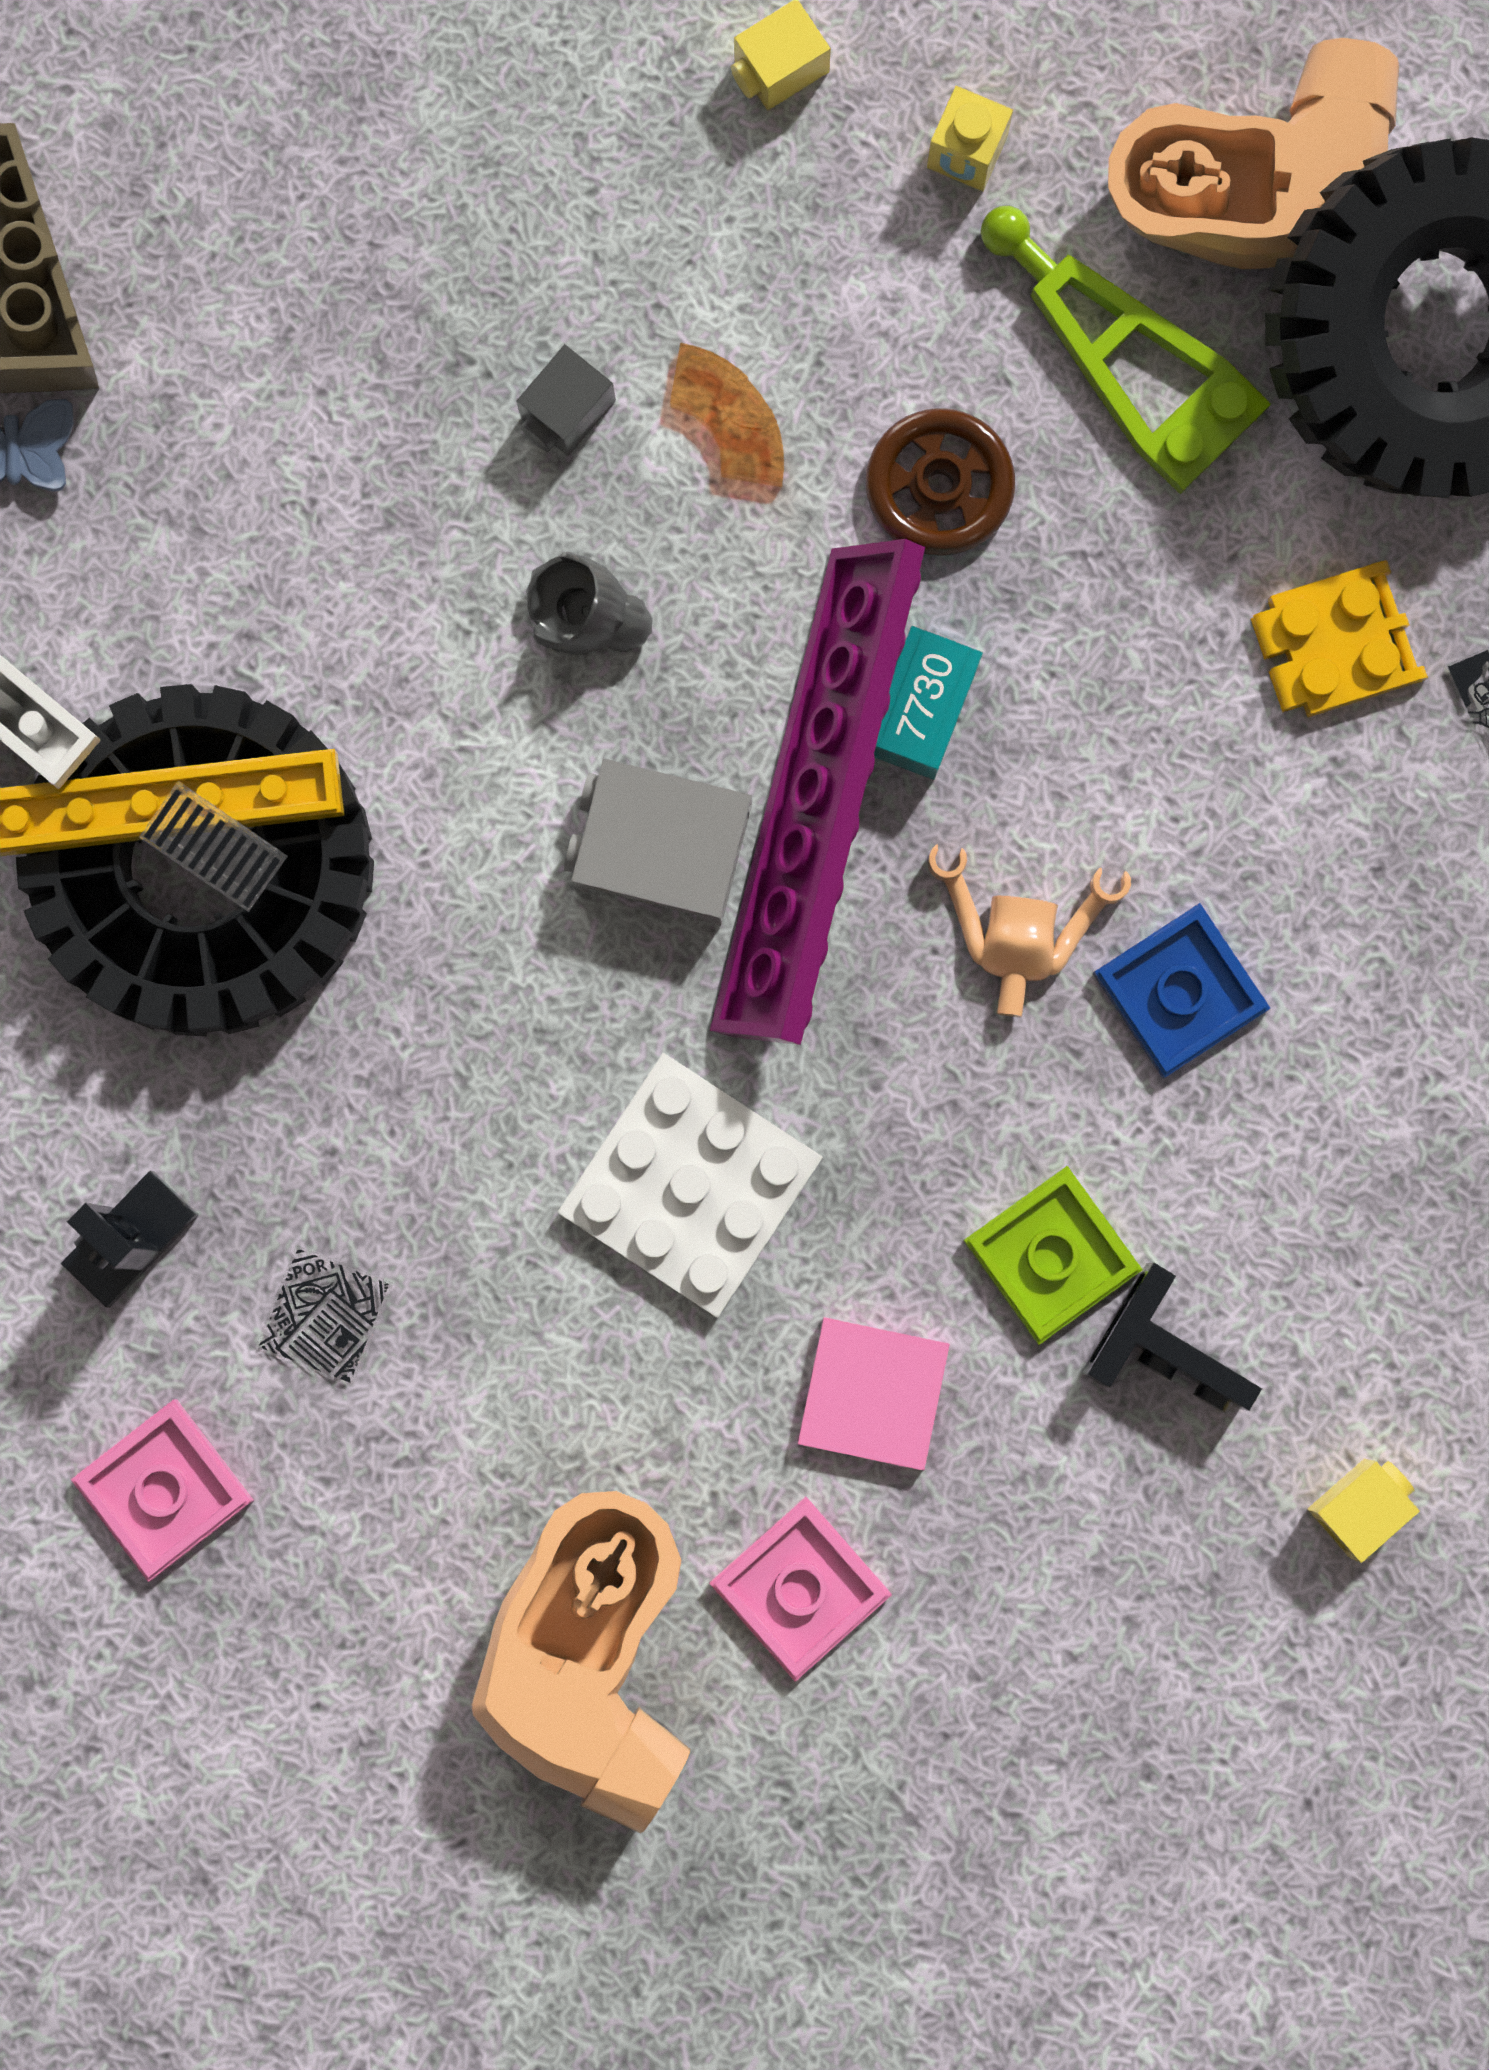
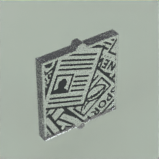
M296 1244L254 1349L296 1365L298 1373L302 1375L312 1371L353 1387L394 1282L352 1266V1261L348 1257H342L338 1261Z

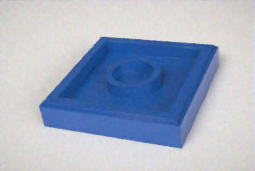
M1201 903L1093 972V975L1163 1079L1271 1009Z

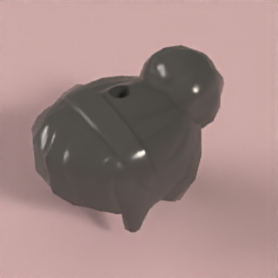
M563 552L560 556L532 570L531 581L526 589L530 618L537 624L533 629V637L536 643L557 652L575 655H585L603 650L606 647L618 652H627L645 644L647 638L652 633L653 618L647 610L644 601L636 596L628 595L621 587L619 581L605 566L590 558L573 552ZM563 605L565 608L568 622L564 619L562 614ZM586 606L591 607L588 616L583 615V609Z

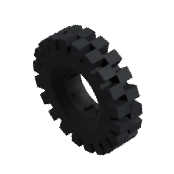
M1471 137L1451 141V138L1391 149L1363 160L1364 168L1343 172L1319 192L1325 203L1320 208L1304 210L1287 236L1298 247L1293 257L1277 259L1268 289L1283 295L1281 312L1265 313V346H1281L1283 363L1269 368L1278 399L1295 400L1299 410L1288 419L1306 444H1322L1327 450L1321 459L1344 476L1362 477L1365 479L1363 485L1395 494L1449 498L1450 495L1472 497L1489 493V337L1484 351L1476 357L1478 362L1466 376L1458 382H1438V390L1431 391L1412 382L1413 374L1411 372L1401 371L1390 354L1386 337H1389L1388 330H1385L1384 326L1386 306L1392 289H1397L1400 285L1398 278L1409 265L1419 258L1420 261L1439 259V251L1452 254L1464 261L1463 268L1467 271H1474L1478 275L1489 299V140Z
M193 684L160 687V698L146 701L139 693H136L110 704L109 707L113 717L100 725L96 724L90 717L82 724L99 737L101 741L67 780L327 750L328 748L312 730L308 731L300 725L294 715L268 700L264 704L255 702L245 691L214 685L213 693H200ZM339 763L344 816L255 826L248 830L250 837L254 841L259 840L261 853L263 850L269 852V855L259 868L257 879L252 878L249 884L254 888L275 857L280 862L248 908L241 903L226 916L218 912L214 914L215 921L208 924L180 926L177 925L178 919L173 915L166 913L163 921H161L147 910L137 894L143 890V886L136 879L133 880L131 868L135 843H142L143 840L27 853L26 856L16 857L18 889L28 894L31 904L30 908L23 911L35 940L47 946L52 954L48 960L68 983L86 993V998L115 1015L152 1030L156 1028L169 1031L175 1035L207 1037V1032L223 1031L227 1034H233L260 1027L258 1021L273 1014L282 1017L306 1002L304 994L319 982L324 986L344 962L339 956L349 940L356 942L367 915L362 908L366 892H372L374 860L369 856L368 840H372L365 809L359 803L354 790L356 788ZM39 773L34 784L48 783L49 781Z

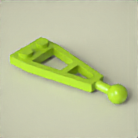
M1005 205L994 208L985 216L981 225V238L985 247L997 256H1013L1039 282L1033 288L1030 296L1135 451L1180 495L1269 408L1271 403L1227 359L1070 254L1057 265L1030 238V224L1028 218L1021 210ZM1068 285H1071L1118 317L1093 343L1089 341L1058 295ZM1136 330L1208 377L1153 433L1104 362Z

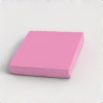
M823 1317L798 1444L924 1471L950 1344Z
M177 1399L169 1402L71 1479L148 1582L155 1579L254 1501Z
M806 1496L709 1583L795 1682L892 1596V1593Z

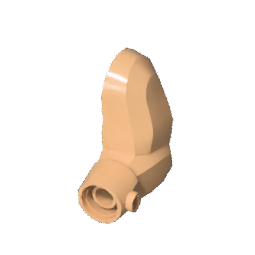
M1336 38L1323 40L1313 45L1308 53L1289 110L1291 120L1288 123L1280 119L1262 116H1229L1178 103L1147 109L1120 132L1109 156L1108 189L1114 205L1131 230L1153 243L1217 264L1239 269L1275 267L1278 258L1294 256L1298 245L1288 239L1287 236L1304 210L1320 208L1325 203L1319 192L1343 172L1364 168L1363 160L1388 151V134L1396 126L1399 79L1398 58L1389 49L1371 41Z
M617 1491L581 1493L554 1511L539 1537L534 1552L501 1604L472 1702V1712L475 1719L498 1747L537 1778L582 1797L580 1806L642 1833L651 1823L675 1784L688 1759L690 1748L641 1708L638 1707L632 1713L618 1695V1691L625 1682L635 1661L641 1637L677 1589L681 1557L668 1523L647 1503Z

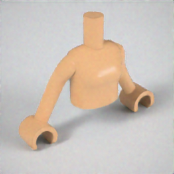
M938 844L932 848L928 858L930 873L936 879L944 881L948 889L968 952L973 961L981 965L986 972L1002 977L997 1014L1010 1017H1022L1027 981L1044 980L1050 975L1059 973L1065 967L1077 944L1101 910L1108 904H1115L1121 901L1129 892L1131 886V877L1124 871L1121 877L1120 892L1114 895L1105 893L1100 887L1099 880L1102 868H1099L1092 876L1090 882L1091 894L1064 927L1056 940L1055 946L1054 926L1058 908L1057 904L1022 897L993 896L989 925L984 939L979 915L962 875L967 863V854L964 849H960L958 857L959 866L953 871H944L937 866L935 857L938 851Z

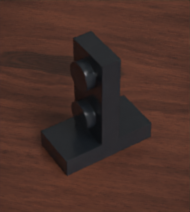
M150 1170L115 1207L84 1203L67 1221L80 1235L74 1241L76 1248L60 1264L106 1308H110L199 1214L154 1171Z
M1154 1262L1146 1263L1083 1369L1082 1374L1098 1384L1110 1388L1136 1346L1143 1350L1137 1360L1139 1363L1170 1381L1177 1371L1196 1382L1198 1386L1193 1395L1218 1411L1227 1414L1232 1405L1241 1410L1250 1411L1262 1390L1261 1387L1150 1321L1176 1275Z

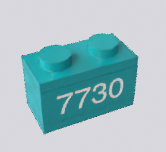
M911 626L903 651L897 659L889 691L890 705L885 717L882 719L874 757L935 780L983 652Z

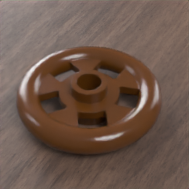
M934 408L922 410L896 422L882 435L875 445L866 470L867 499L877 522L894 540L907 539L925 547L924 554L954 555L982 544L1003 524L1010 511L1015 494L1014 466L1002 439L982 420L954 409ZM946 434L960 437L971 444L965 459L952 452L940 450ZM912 442L925 455L919 458L911 472H908L895 460L901 451ZM971 473L990 474L988 499L969 496L972 486ZM936 474H943L950 479L952 487L945 493H936L929 487V479ZM905 488L910 489L913 500L921 507L920 510L908 517L902 514L893 499V495ZM959 508L965 525L952 530L938 531L935 514H947Z

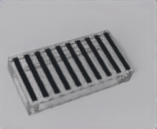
M180 781L174 785L139 836V838L248 912L287 858V855Z

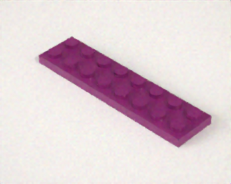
M899 539L831 549L710 1027L712 1032L734 1038L801 1045L804 1030L812 1017V998L819 970L828 953L827 939L835 907L843 893V875L851 843L859 829L858 815L866 783L874 769V751L882 719L885 717L890 705L889 691L897 659L905 645L906 636L904 631L912 599L921 581L920 567L925 547L910 540Z

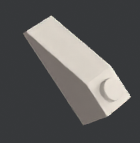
M0 655V740L56 788L60 789L101 739Z

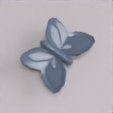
M67 399L46 400L27 413L20 432L19 418L16 415H6L4 417L5 434L0 427V483L6 477L11 485H17L23 475L34 487L52 492L60 491L65 487V466L58 451L68 442L74 425L73 404Z

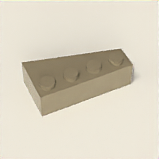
M0 123V393L54 392L99 388L90 354L15 123Z

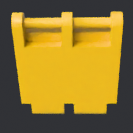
M1387 560L1272 595L1267 600L1270 609L1257 613L1250 619L1264 660L1281 654H1286L1288 659L1287 663L1275 666L1268 671L1282 713L1304 706L1307 718L1428 679L1425 667H1417L1404 629L1410 626L1406 613L1399 614L1386 576L1392 573ZM1380 600H1381V603H1382V605H1383V608H1384V611H1385V614H1386V617H1387V618H1385V619H1384L1382 610H1381L1380 605H1379V601H1380ZM1389 633L1393 634L1396 645L1392 642ZM1400 657H1401V660H1402V663H1403V666H1404L1405 671H1402V668H1401V665H1400Z

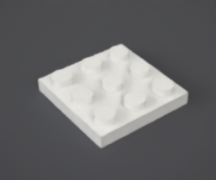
M662 1053L557 1213L719 1318L823 1157L665 1053Z

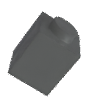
M564 344L516 400L520 418L524 420L520 428L533 443L544 451L549 452L553 446H556L569 456L613 405L616 398L613 382Z

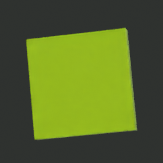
M1068 1166L1061 1169L963 1240L1038 1345L1143 1270Z

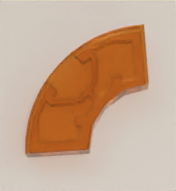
M680 343L670 407L694 416L711 432L720 451L721 477L782 487L784 450L781 433L772 409L769 408L762 395L749 381L748 376L735 365L711 351Z

